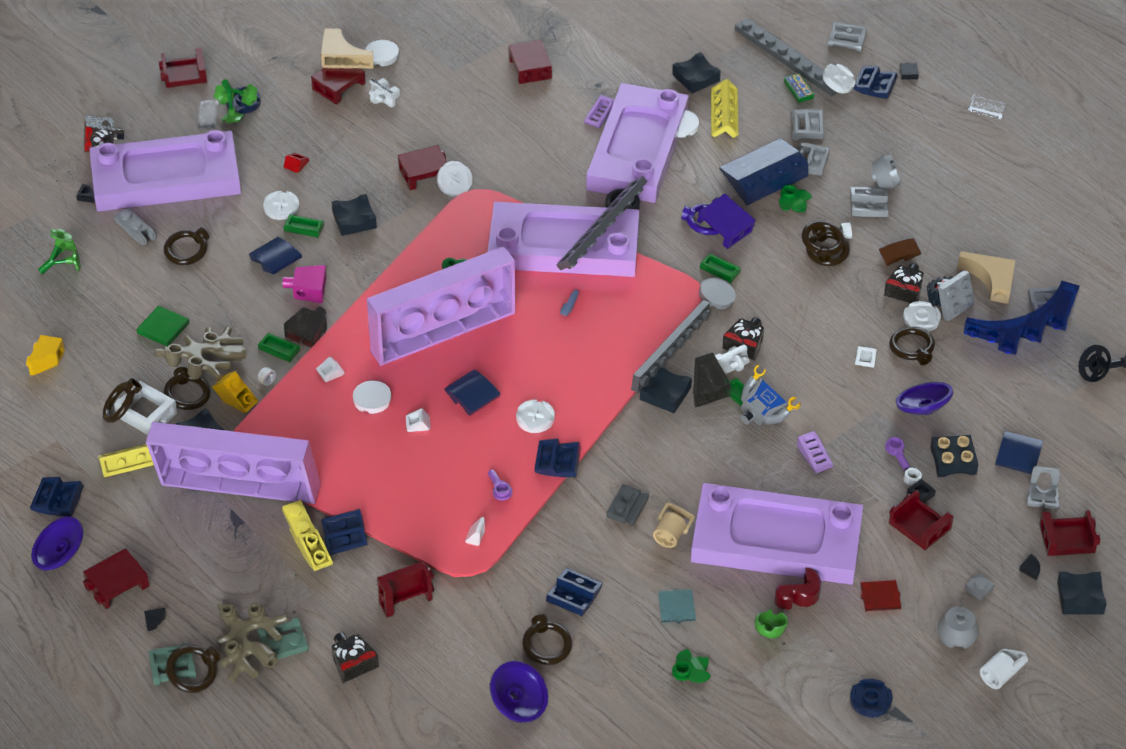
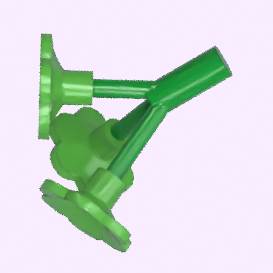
M227 79L222 80V85H217L214 93V98L219 100L220 104L225 105L227 102L229 103L228 113L222 117V121L227 123L240 122L244 115L235 112L232 103L234 100L233 95L235 93L240 94L242 102L247 106H251L257 100V87L248 84L245 89L238 90L232 88Z
M51 229L50 236L56 239L54 242L55 247L50 258L37 270L43 275L53 265L67 263L74 264L76 270L80 271V257L73 239H71L72 235L62 229ZM65 249L67 251L73 250L71 257L54 261Z

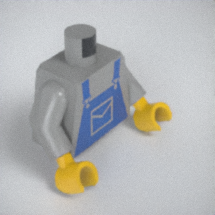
M757 365L754 368L755 374L750 376L742 390L741 400L743 404L741 410L744 413L740 418L746 425L752 421L758 426H762L765 423L768 425L781 423L792 413L791 410L799 409L801 403L799 402L796 406H792V402L797 399L796 397H791L787 403L762 378L758 380L759 377L765 375L766 369H764L762 374H757L756 370L760 366Z

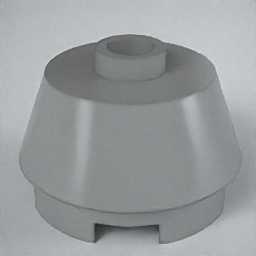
M891 154L882 155L872 163L874 171L871 172L873 181L878 182L879 188H895V186L901 185Z
M955 607L948 610L937 625L940 640L950 648H953V646H964L963 649L968 648L979 635V627L974 614L963 607Z

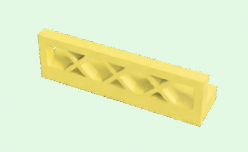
M728 79L711 88V135L714 138L725 131L732 138L739 135L738 88Z
M147 444L98 456L104 478L154 465Z

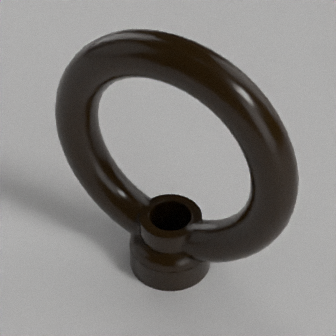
M813 221L807 224L802 231L804 245L808 250L817 254V260L821 263L829 262L831 256L839 253L844 247L845 239L842 231L830 222ZM815 228L830 230L837 237L836 246L830 249L827 246H815L809 239L810 231Z
M202 227L196 231H178L166 240L164 254L170 262L177 265L196 263L206 254L207 240L210 238L209 234ZM191 237L196 243L200 244L199 251L188 258L176 257L171 252L172 244L180 238Z
M825 228L813 229V235L809 238L813 244L817 241L823 242L827 238L837 240L835 234L827 231ZM844 237L845 243L842 253L826 263L819 262L817 254H814L807 248L806 251L809 258L815 263L822 266H835L847 259L850 246Z
M907 327L896 331L891 336L889 346L897 357L904 360H917L920 365L924 366L932 360L933 356L931 353L934 350L935 341L926 330ZM905 335H918L927 341V347L925 349L920 348L915 353H908L898 348L897 341Z
M179 367L174 370V377L165 384L164 394L175 400L176 408L194 410L202 407L210 397L208 383L201 377L199 379H191L187 373L188 369L186 367ZM190 381L202 388L203 394L201 398L194 402H181L172 395V388L177 383L184 385Z
M130 378L127 382L119 384L111 392L103 408L102 415L105 422L114 423L125 415L133 402L135 394L139 393L142 389L141 384L137 380ZM125 391L127 395L123 404L116 413L110 415L115 400Z
M545 614L534 616L531 619L532 626L526 630L522 640L526 655L531 660L543 665H553L562 662L572 650L570 633L562 625L548 621ZM548 629L556 631L564 640L563 650L551 657L537 654L531 646V638L536 632L544 633Z
M197 645L181 646L174 650L167 660V677L173 686L183 692H201L213 683L217 673L216 662L220 661V655L213 646L207 649ZM187 653L201 656L202 661L208 666L206 678L198 684L182 682L176 676L174 670L175 663L180 656Z

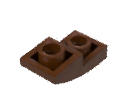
M914 238L898 241L879 249L886 266L902 259L906 262L922 254Z

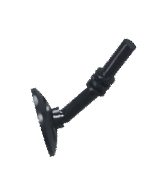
M1092 345L1080 357L1079 373L1088 382H1098L1107 375L1109 369L1126 368V356L1121 357L1120 360L1111 361V355L1107 348L1102 345ZM1094 351H1096V353L1093 354V355L1089 358V360H1087V358L1089 357V355H1090L1091 353H1093ZM1102 352H1104V353L1106 354V356H1107V361H1106L1105 358L1102 356ZM1085 367H1089L1093 373L1091 377L1086 373Z

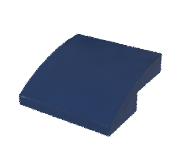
M863 66L853 88L855 91L865 95L889 98L898 78L897 72H880L879 66Z
M280 237L274 238L249 253L252 261L261 264L263 271L273 275L302 258L301 253Z
M475 369L444 389L454 403H459L469 416L500 396V392L493 384Z
M1005 431L995 465L1032 474L1033 467L1037 466L1043 440Z
M558 439L539 440L535 473L554 477H577L581 451L580 443L560 444Z
M43 477L30 509L47 515L72 516L84 486L81 481L63 482L61 477Z
M360 509L321 519L329 555L368 545Z
M566 568L557 577L556 585L547 593L546 601L583 616L595 600L603 583Z

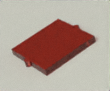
M896 580L860 582L861 599L864 602L865 611L901 609V593L898 592Z

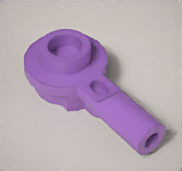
M891 437L887 440L885 449L889 454L896 456L905 472L911 467L903 454L904 443L899 437Z
M495 470L488 471V476L494 484V498L502 501L509 499L513 494L510 485L505 481H501Z

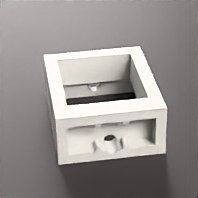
M139 381L142 389L139 393L135 394L130 407L141 397L148 399L159 407L147 418L129 408L121 420L148 435L152 422L167 424L177 414L175 400ZM127 393L114 404L115 412L123 404Z

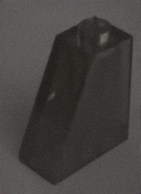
M714 353L695 358L693 384L695 408L731 396L730 381Z

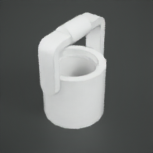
M1002 649L980 668V676L988 686L999 689L1028 662V657L1025 652Z

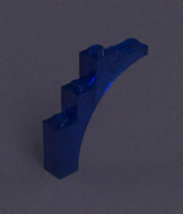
M1061 281L1054 295L1044 305L1033 312L1017 318L992 321L967 317L964 334L984 339L991 343H998V350L1016 355L1022 338L1041 343L1047 326L1066 331L1078 298L1080 285Z

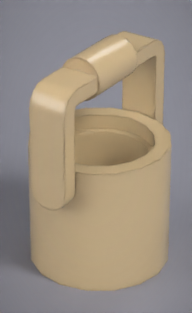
M666 503L657 519L659 523L653 532L654 540L666 548L675 547L682 534H687L694 521V515L677 505ZM683 518L690 520L687 526Z

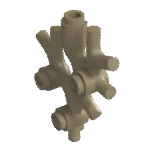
M226 326L220 336L214 333L212 328L207 327L203 336V343H197L189 335L183 337V341L187 347H182L179 344H170L164 349H155V357H164L171 367H177L181 363L182 358L189 359L187 373L191 379H199L203 371H207L216 381H219L222 375L218 369H230V362L208 361L202 355L214 354L224 360L242 361V359H246V348H242V346H221L243 345V337H230L231 327Z
M219 602L217 608L220 610V615L226 626L231 627V630L228 634L217 637L219 645L227 643L225 647L227 656L218 663L223 669L231 663L235 664L234 669L228 676V679L232 682H235L243 671H246L254 679L259 673L248 662L247 657L254 655L263 666L271 668L277 663V655L265 643L250 641L248 639L249 633L261 628L266 630L275 641H279L282 635L276 630V626L288 622V616L285 613L277 617H268L264 607L261 604L254 603L248 609L249 618L241 619L234 605Z

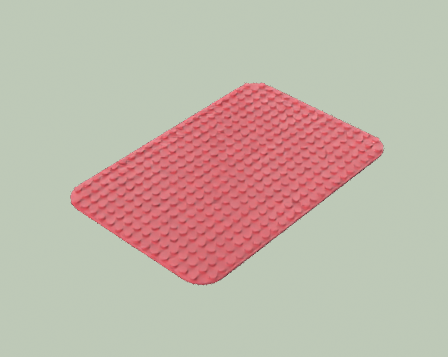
M473 189L463 192L452 199L233 431L309 440L320 480V488L316 503L305 504L331 517L360 509L366 535L420 562L423 561L433 569L452 577L475 576L488 571L494 566L567 478L535 473L539 440L558 439L560 444L579 442L581 445L580 462L636 394L635 391L631 390L633 374L702 302L699 296L701 285L698 281L683 272L640 253H637L635 277L515 270V314L380 366L370 352L367 298L442 270V262L446 258L469 260L487 253L494 202L523 203L501 192L489 189ZM574 290H578V298L572 311L567 316L560 314L563 304L567 303L571 293ZM328 357H332L338 362L345 374L325 382L316 368ZM475 369L493 384L500 392V396L469 416L459 403H454L444 389ZM380 381L390 388L392 399L387 409L371 414L368 411H359L355 407L353 391L363 382ZM529 400L547 402L555 411L552 427L540 433L524 431L516 422L518 407ZM422 408L430 417L431 429L408 432L406 429V415ZM495 470L499 479L510 485L513 494L509 499L502 501L494 498V484L488 476V471ZM483 517L485 519V533L480 545L466 543L465 539L470 527Z

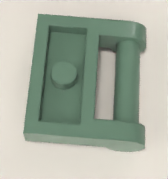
M298 617L292 618L290 622L276 626V630L279 633L292 629L295 631L282 635L279 641H275L273 638L267 639L270 634L264 629H257L260 641L268 645L275 652L277 660L309 650Z
M190 643L148 651L154 686L161 685V682L169 681L167 673L159 674L158 671L166 670L167 660L174 650L184 645H190ZM192 653L180 656L174 668L188 666V669L175 671L176 676L179 679L190 677V679L196 678Z

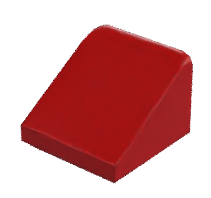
M297 153L288 154L285 157L283 167L299 173L309 162V159Z

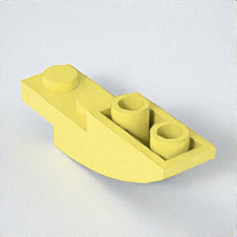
M298 500L282 506V511L290 526V532L312 570L317 571L333 565L318 530H315L302 501Z

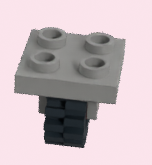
M964 270L955 277L949 276L947 278L943 276L942 279L938 277L937 280L933 279L928 283L927 293L929 301L934 306L938 304L941 306L944 320L950 321L975 304L970 272Z

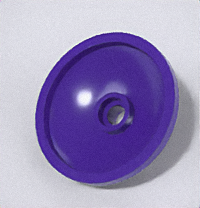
M944 382L919 384L900 393L896 398V406L905 413L930 415L941 409L951 400L954 394L953 388Z
M62 517L49 524L39 534L31 552L33 564L41 570L48 571L57 569L70 561L79 550L83 540L82 524L74 517Z
M509 661L500 665L493 672L490 679V695L497 709L505 717L515 722L527 723L536 720L544 713L548 704V690L543 678L533 667L523 662Z

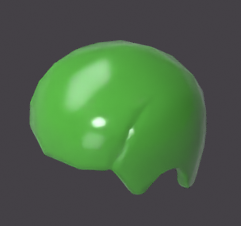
M770 609L764 613H759L755 617V629L760 635L775 639L786 630L788 618L783 612L774 614Z

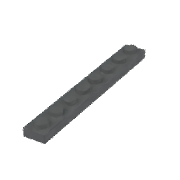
M745 18L735 25V31L795 72L800 73L801 76L830 96L838 93L831 89L823 80L822 73L824 70L750 19Z
M644 176L633 180L556 264L560 271L566 268H573L578 263V258L583 257L587 253V248H590L597 242L596 238L602 236L607 231L605 228L616 221L615 217L625 211L624 207L635 200L633 197L644 190L643 186L648 182Z
M703 300L633 374L632 391L638 393L643 387H646L649 380L657 375L658 370L666 365L669 358H673L675 352L683 347L684 342L692 337L694 331L699 330L701 324L708 320L710 316V302Z

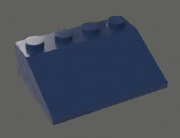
M780 138L719 167V170L744 203L749 205L783 189L786 185H791L808 177L809 163L800 151Z

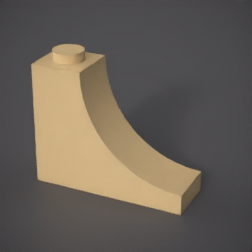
M324 29L321 50L322 68L374 69L373 51L359 49L350 45L343 38L342 29Z
M960 251L957 269L965 270L978 277L986 285L990 294V301L1008 304L1015 260Z

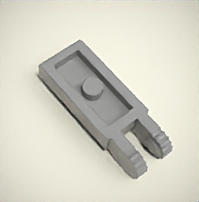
M130 208L114 215L115 222L141 245L147 244L144 235L151 240L156 239L155 232Z

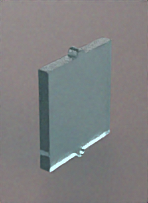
M674 589L673 591L658 592L662 623L677 622L679 624L686 621H696L692 590L677 591V589Z

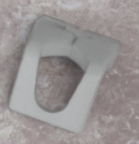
M1033 467L1027 498L1028 506L1059 509V469ZM1043 472H1047L1052 476V486L1046 491L1041 490L1036 484L1040 474Z

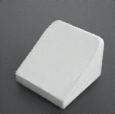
M858 346L855 365L874 368L877 349Z
M328 357L316 368L325 382L345 374L338 362L332 357Z
M422 408L406 415L407 431H427L431 429L430 417Z
M483 517L470 527L465 539L466 543L480 545L485 533V519Z

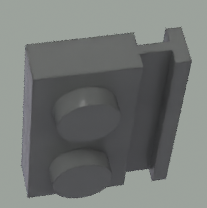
M622 484L607 511V518L624 524L627 522L630 523V526H634L649 499V493L644 494L641 493V490Z

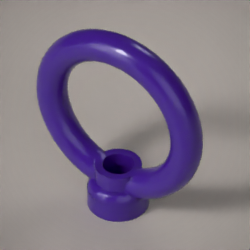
M698 204L692 208L684 207L681 220L687 221L691 229L704 235L719 234L715 229L702 227L694 221L695 213L699 212L703 206H708L709 204Z

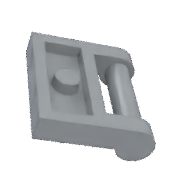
M834 22L828 47L838 46L862 52L867 27Z
M796 109L791 111V119L793 120L791 137L793 140L798 141L801 138L823 139L822 110ZM801 118H805V130L800 129Z
M800 143L798 151H800L803 157L807 152L810 153L807 160L809 163L808 173L822 176L830 148Z

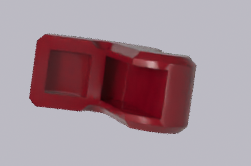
M805 567L804 584L779 585L775 592V605L783 610L792 609V603L800 607L815 605L819 600L821 587L818 573L811 568Z

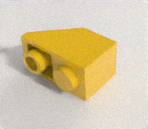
M40 335L38 341L34 343L31 355L26 360V366L29 368L30 375L34 376L59 365L65 352L62 338Z
M236 371L222 376L212 386L223 402L243 413H247L258 402V399Z

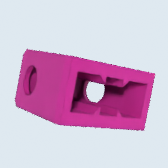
M326 265L295 268L294 277H283V288H293V298L323 303L327 279Z

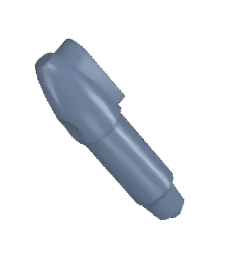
M574 290L571 293L567 303L563 304L560 314L567 316L572 311L578 298V290Z

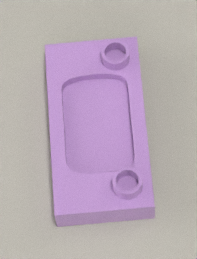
M621 83L587 172L586 190L609 194L616 189H625L633 180L644 176L648 182L643 186L644 190L638 194L639 200L656 203L679 138L677 137L679 126L685 110L688 111L689 95L677 93L672 89L658 90Z
M212 130L206 134L124 144L104 143L99 147H90L93 189L97 212L241 194L232 131Z
M494 202L488 252L504 246L515 260V270L635 277L639 210L625 209L622 214L615 217L616 221L612 225L605 228L607 231L602 236L596 238L597 242L590 248H587V253L583 257L578 258V263L573 268H566L560 271L556 264L607 208Z
M504 246L367 298L370 352L379 365H385L515 314V260Z
M152 422L146 444L162 486L292 502L301 500L302 503L308 504L316 503L320 480L309 440Z
M703 483L691 548V562L804 578L806 567L816 571L822 581L853 585L863 505Z

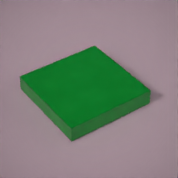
M157 306L139 325L136 331L137 334L168 347L190 322L189 318Z

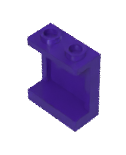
M726 194L716 197L708 206H703L698 212L699 216L697 219L699 224L706 221L723 236L724 241L722 245L727 249L750 234L756 222L754 218Z

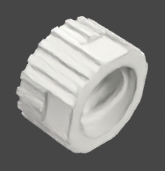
M850 222L841 223L840 230L844 237L851 239L852 228Z
M264 367L257 376L258 381L265 386H269L274 382L276 372L269 367Z
M909 468L904 473L903 481L908 486H912L921 480L922 473L917 468Z

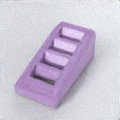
M600 95L585 118L584 123L600 128L608 119L615 100Z
M815 431L798 437L797 448L815 474L833 468V464Z

